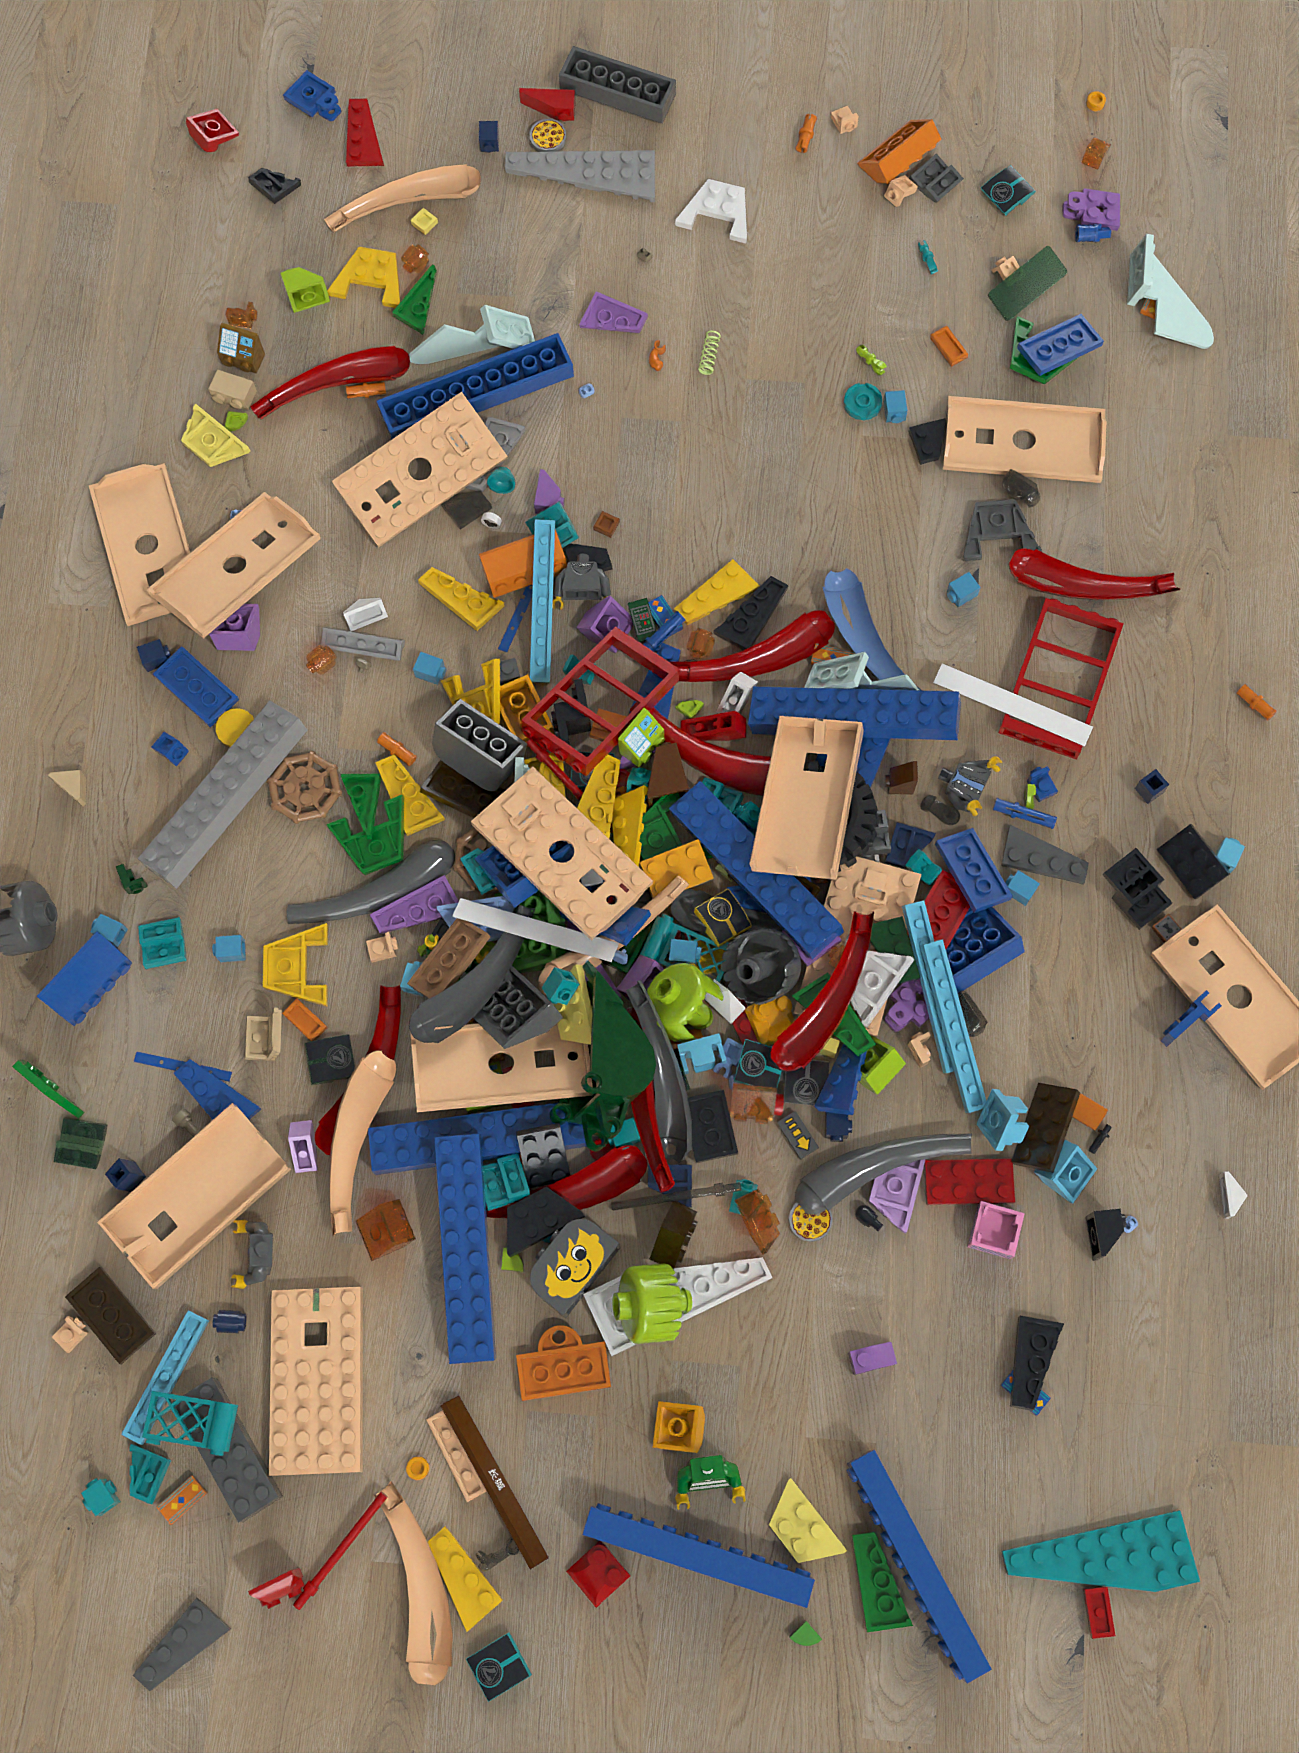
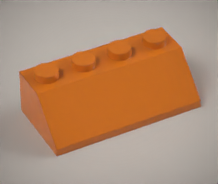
M933 119L910 120L857 164L877 183L890 184L892 180L896 179L897 175L907 171L913 162L921 160L924 153L933 150L942 139Z
M556 530L553 577L558 576L563 569L567 568L566 558ZM534 535L479 554L486 581L493 598L533 584Z

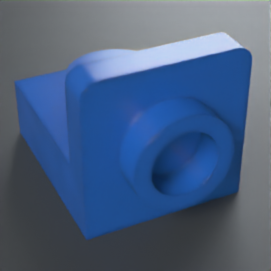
M163 732L151 746L155 752L167 758L175 766L189 752L179 740L166 732Z
M1048 766L1033 769L1027 779L1028 784H1035L1036 786L1035 797L1038 802L1058 792L1048 774L1050 771Z

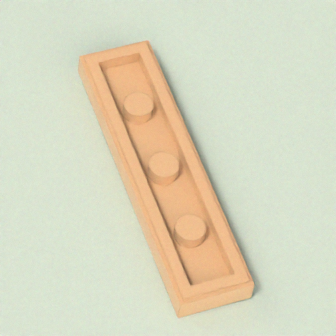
M443 1410L426 1419L466 1501L469 1502L487 1492Z

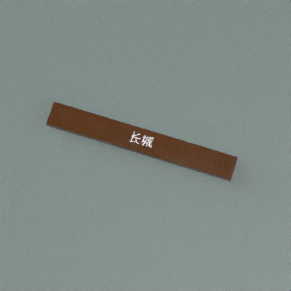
M460 1396L440 1405L531 1570L549 1558Z

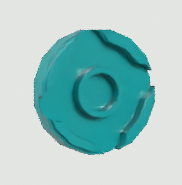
M854 384L845 393L843 403L845 411L849 416L857 420L872 419L878 415L882 408V394L872 384Z

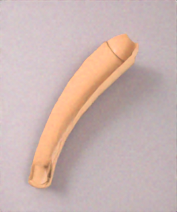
M467 164L443 166L417 172L387 183L359 197L324 220L330 230L335 233L356 219L394 205L423 200L465 199L478 190L481 176L476 168L467 166Z
M677 876L663 891L641 908L649 910L651 916L635 936L689 886L682 877ZM599 935V936H598L599 938H603V939H606V940H610V941L616 942V941L611 940V939H609V938H607V937H604V936H602V935ZM619 943L617 950H619L624 945ZM569 951L545 965L539 976V989L542 994L546 995L542 990V986L554 967L570 972L574 965L583 966L587 960L594 967H597L603 961L595 957Z
M382 1051L372 1052L365 1058L362 1057L347 1083L338 1109L331 1145L329 1174V1207L332 1236L340 1232H352L351 1198L353 1177L359 1152L375 1114L394 1084L393 1079L396 1073L395 1061L386 1057Z
M390 1481L382 1490L388 1498L381 1505V1508L387 1516L400 1546L407 1574L409 1636L406 1662H409L410 1675L417 1684L437 1685L445 1678L448 1668L452 1667L453 1633L448 1599L437 1563L426 1538L409 1506L392 1481ZM431 1612L433 1613L437 1634L433 1661L430 1645Z

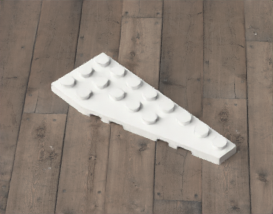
M763 1257L674 1268L675 1274L671 1276L676 1277L678 1282L668 1285L679 1286L680 1290L681 1288L688 1289L692 1295V1309L686 1314L682 1313L680 1319L673 1321H680L682 1323L772 1279ZM621 1276L583 1294L611 1356L637 1345L627 1338L622 1328L621 1320H616L613 1315L612 1297L614 1293L619 1291Z

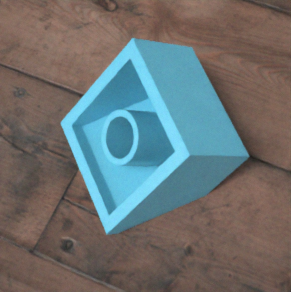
M1064 1140L1054 1173L1035 1169L1034 1173L1044 1184L1070 1203H1074L1097 1168L1078 1145Z

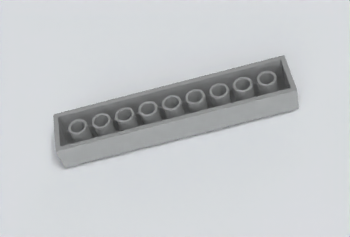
M269 701L138 857V860L154 874L177 889L307 732V728L300 719L272 701Z

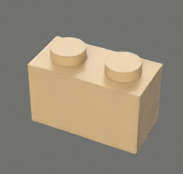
M217 370L208 389L215 402L220 404L226 403L236 409L242 408L245 410L249 409L257 392L253 381Z

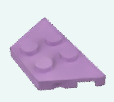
M925 1159L894 1168L875 1178L868 1202L903 1233H907Z

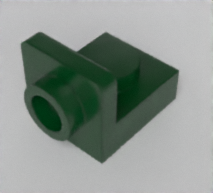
M124 864L116 866L123 888L128 894H138L148 887L143 877L135 878L131 868L127 869Z

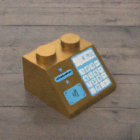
M221 323L217 354L221 363L227 367L234 366L244 372L257 374L265 356L258 334Z

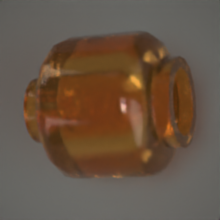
M419 244L416 246L410 245L401 256V260L404 263L402 267L410 274L412 272L421 273L429 263V253Z
M697 628V631L690 633L686 649L691 652L690 656L702 660L703 656L708 657L711 655L715 643L712 632Z
M317 645L306 655L308 661L306 666L313 674L317 672L320 675H324L335 666L337 656L328 645Z

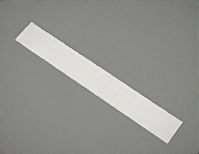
M945 664L941 665L933 682L952 691H959L960 694L1083 746L1086 745L1093 729L1088 724Z
M462 898L452 916L612 962L619 945L617 942L595 937L591 941L582 932Z

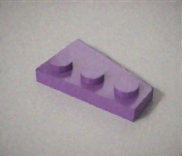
M595 292L579 326L580 328L640 333L648 318V314L599 292Z

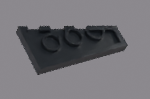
M770 576L747 601L745 600L733 614L726 618L722 625L713 631V634L743 650L752 647L788 590L789 585Z
M1021 1315L1018 1317L1010 1407L1030 1411L1035 1409L1064 1323Z

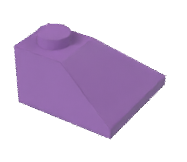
M608 596L586 611L576 628L590 641L598 644L615 626L628 634L633 627L631 615L611 596ZM613 645L608 649L613 653L618 651Z

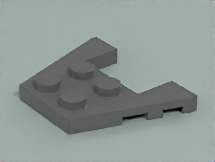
M1015 499L975 503L963 561L981 560L980 541L1020 538L1022 549H1037L1042 552Z

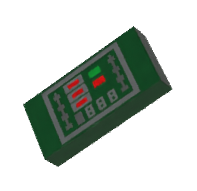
M644 598L627 603L638 642L646 641L647 637L650 638L656 632L648 599Z

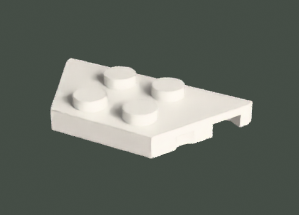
M867 951L864 967L851 1000L865 1027L868 1028L915 960L911 956Z

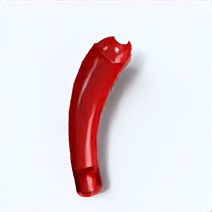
M396 346L369 348L346 354L318 365L289 380L251 405L250 408L262 420L281 406L323 389L355 383L395 381L396 378L403 376L408 371L410 357L404 349L396 348Z
M1019 549L1015 551L1009 562V570L1018 580V583L1043 593L1066 598L1089 600L1133 599L1181 590L1175 585L1174 573L1147 577H1123L1101 574L1073 566L1037 549ZM1027 575L1046 579L1062 587L1042 584Z
M636 702L630 708V711L632 712L639 705V703ZM654 707L649 711L664 729L665 740L663 743H677L681 759L689 766L711 779L736 790L754 795H764L771 756L728 750L704 742L681 730L662 716Z
M854 911L849 938L831 978L810 1006L777 1037L778 1040L774 1043L771 1050V1059L781 1070L794 1071L801 1067L804 1069L824 1048L839 1026L856 991L871 939L874 911L869 915L859 914Z
M380 985L379 1013L374 1036L366 1056L375 1051H382L386 1057L394 1060L401 1015L400 985L395 987ZM344 1092L318 1122L319 1126L315 1132V1143L326 1155L331 1156V1145L337 1113Z
M628 1008L627 1012L642 1029L635 1009ZM653 1079L631 1104L649 1165L660 1192H665L671 1189L675 1182L666 1161L659 1134Z

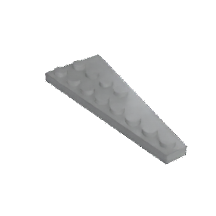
M655 150L506 152V173L524 177L535 176L544 181L550 179L558 181L559 184H564L565 182L575 184V187L598 192L609 191L618 196L624 194L633 196V199L643 198L650 200V202H655Z

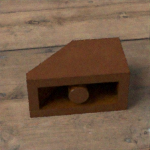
M917 761L890 768L889 774L885 775V787H888V794H914L918 782Z

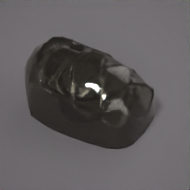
M1009 469L1002 482L1004 490L1016 501L1027 504L1028 508L1036 506L1040 501L1037 484L1015 470Z
M961 990L957 994L969 1037L979 1036L984 1032L988 1021L966 991Z

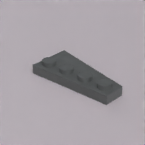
M1012 825L1009 826L1001 866L1074 883H1085L1088 862Z
M196 1598L133 1676L151 1691L230 1631L231 1628L203 1602Z

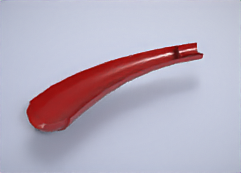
M814 610L807 614L804 612L768 639L744 651L710 660L696 662L670 661V663L680 669L679 681L732 680L740 672L753 677L783 669L808 658L829 644L828 641L835 630V623L825 611Z
M626 1145L618 1149L615 1147L577 1173L546 1187L579 1210L590 1208L618 1197L640 1183V1179L647 1170V1159L636 1146ZM544 1187L531 1190L530 1195L543 1189ZM520 1200L489 1211L486 1207L487 1217L507 1218V1207Z

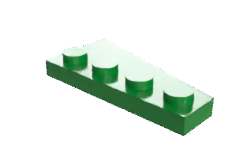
M827 972L792 995V997L807 1009L831 978L830 974ZM849 1004L839 1026L833 1034L855 1055L860 1056L874 1047L876 1043Z
M869 1532L852 1535L866 1632L913 1626L876 1533Z

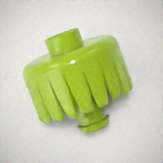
M678 963L665 968L652 980L647 988V993L657 1010L668 1038L678 1043L696 1040L684 1027L685 1024L688 1023L696 1029H706L712 1024V1010L702 1002L705 999L706 992L721 1001L724 998L717 983L700 969L688 963Z
M668 1264L628 1267L621 1276L619 1291L613 1294L612 1310L614 1318L621 1320L625 1335L635 1344L674 1341L679 1335V1332L674 1331L681 1328V1322L673 1320L680 1319L682 1313L686 1314L692 1309L691 1292L685 1288L680 1290L679 1286L668 1285L678 1282L676 1277L671 1276L675 1274V1271Z

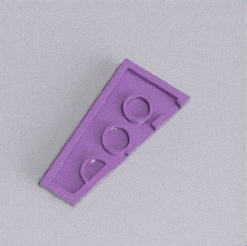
M444 875L375 911L370 916L379 933L383 934L443 918L437 910V906L459 903Z

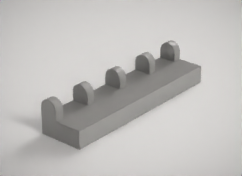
M330 627L323 628L321 648L397 661L401 660L402 648L405 645V640Z

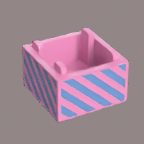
M981 1201L977 1205L967 1247L1012 1259L1015 1257L1025 1213Z

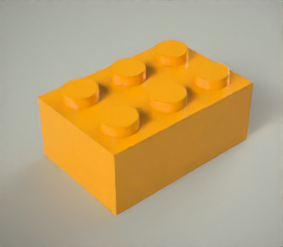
M528 674L500 686V716L508 731L525 742L529 738L521 732V720L541 701ZM545 712L535 722L554 734L553 725Z
M699 839L639 862L640 869L653 880V884L648 887L652 899L663 891L677 876L682 877L689 884L686 889L714 879Z

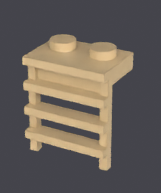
M274 1008L269 1017H246L244 1060L275 1061L281 1048L282 1010Z

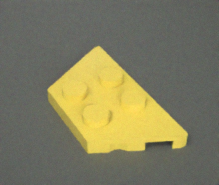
M197 404L193 406V415L188 420L187 430L184 432L181 441L185 447L208 466L212 467L250 452L247 445Z
M574 965L570 972L580 985L567 1005L553 1003L563 1017L558 1022V1029L561 1040L591 1045L592 1007L582 965Z
M790 1478L770 1520L769 1526L797 1563L845 1553L847 1551Z

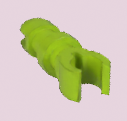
M864 345L856 348L857 354L866 359L865 362L872 366L877 375L880 376L885 373L883 369L887 365L883 361L876 359L877 356L874 353L871 354Z

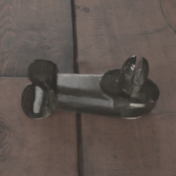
M928 795L923 799L920 805L921 810L931 812L946 825H955L959 822L960 813L954 807L936 800L937 797L933 795Z
M510 1537L506 1541V1546L495 1553L486 1555V1553L479 1550L480 1555L476 1553V1557L480 1561L477 1568L482 1572L488 1571L508 1556L518 1554L519 1549L517 1546L515 1548L509 1547L513 1538Z

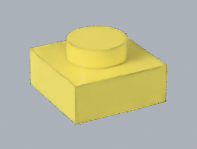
M424 208L411 219V224L424 235L438 223L437 218Z

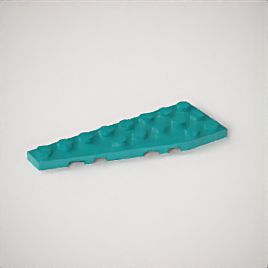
M1181 1510L1001 1551L1006 1573L1012 1576L1151 1592L1200 1582Z

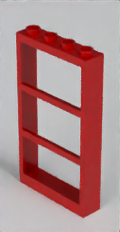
M1046 598L1012 693L1018 695L1020 686L1023 685L1088 707L1090 709L1085 724L1090 725L1124 623L1119 622L1115 618L1100 616L1093 611L1082 610L1076 605H1067L1057 599ZM1046 612L1114 633L1106 661L1037 639ZM1034 646L1103 668L1093 700L1091 701L1025 679L1024 675ZM1007 713L1004 715L998 732L999 734L1076 760L1083 745L1045 729L1012 719Z
M615 626L521 720V732L527 738H532L544 750L552 752L558 760L565 761L574 771L587 776L618 744V738L641 710L645 708L650 711L679 681L680 669ZM612 645L663 679L646 698H643L594 665ZM588 669L639 703L617 727H614L565 693L574 684V680L579 679ZM559 698L610 732L609 736L588 757L535 722Z

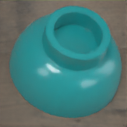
M507 467L497 468L490 473L487 479L489 488L496 493L508 494L515 489V478Z

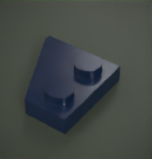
M897 822L890 844L891 853L887 854L885 863L906 868L910 857L918 849L923 851L934 839L936 833Z
M648 1164V1187L688 1208H692V1165L668 1164L675 1184L671 1189L660 1192L651 1167Z

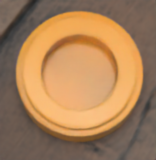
M1099 91L1091 92L1087 97L1086 105L1092 111H1100L1105 106L1106 97Z
M413 1457L406 1466V1472L413 1480L424 1479L430 1470L428 1461L423 1457Z

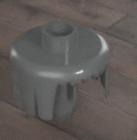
M22 881L0 886L2 891L8 892L7 895L14 898L10 901L12 907L0 909V952H4L2 954L5 956H16L48 948L55 937L58 915L56 906L45 888L35 881Z
M759 928L737 936L727 945V951L722 956V959L726 961L721 964V970L723 972L727 971L723 978L725 981H731L728 984L729 990L736 992L737 998L745 999V1002L760 1005L786 995L796 985L801 972V958L796 945L786 934L772 928Z

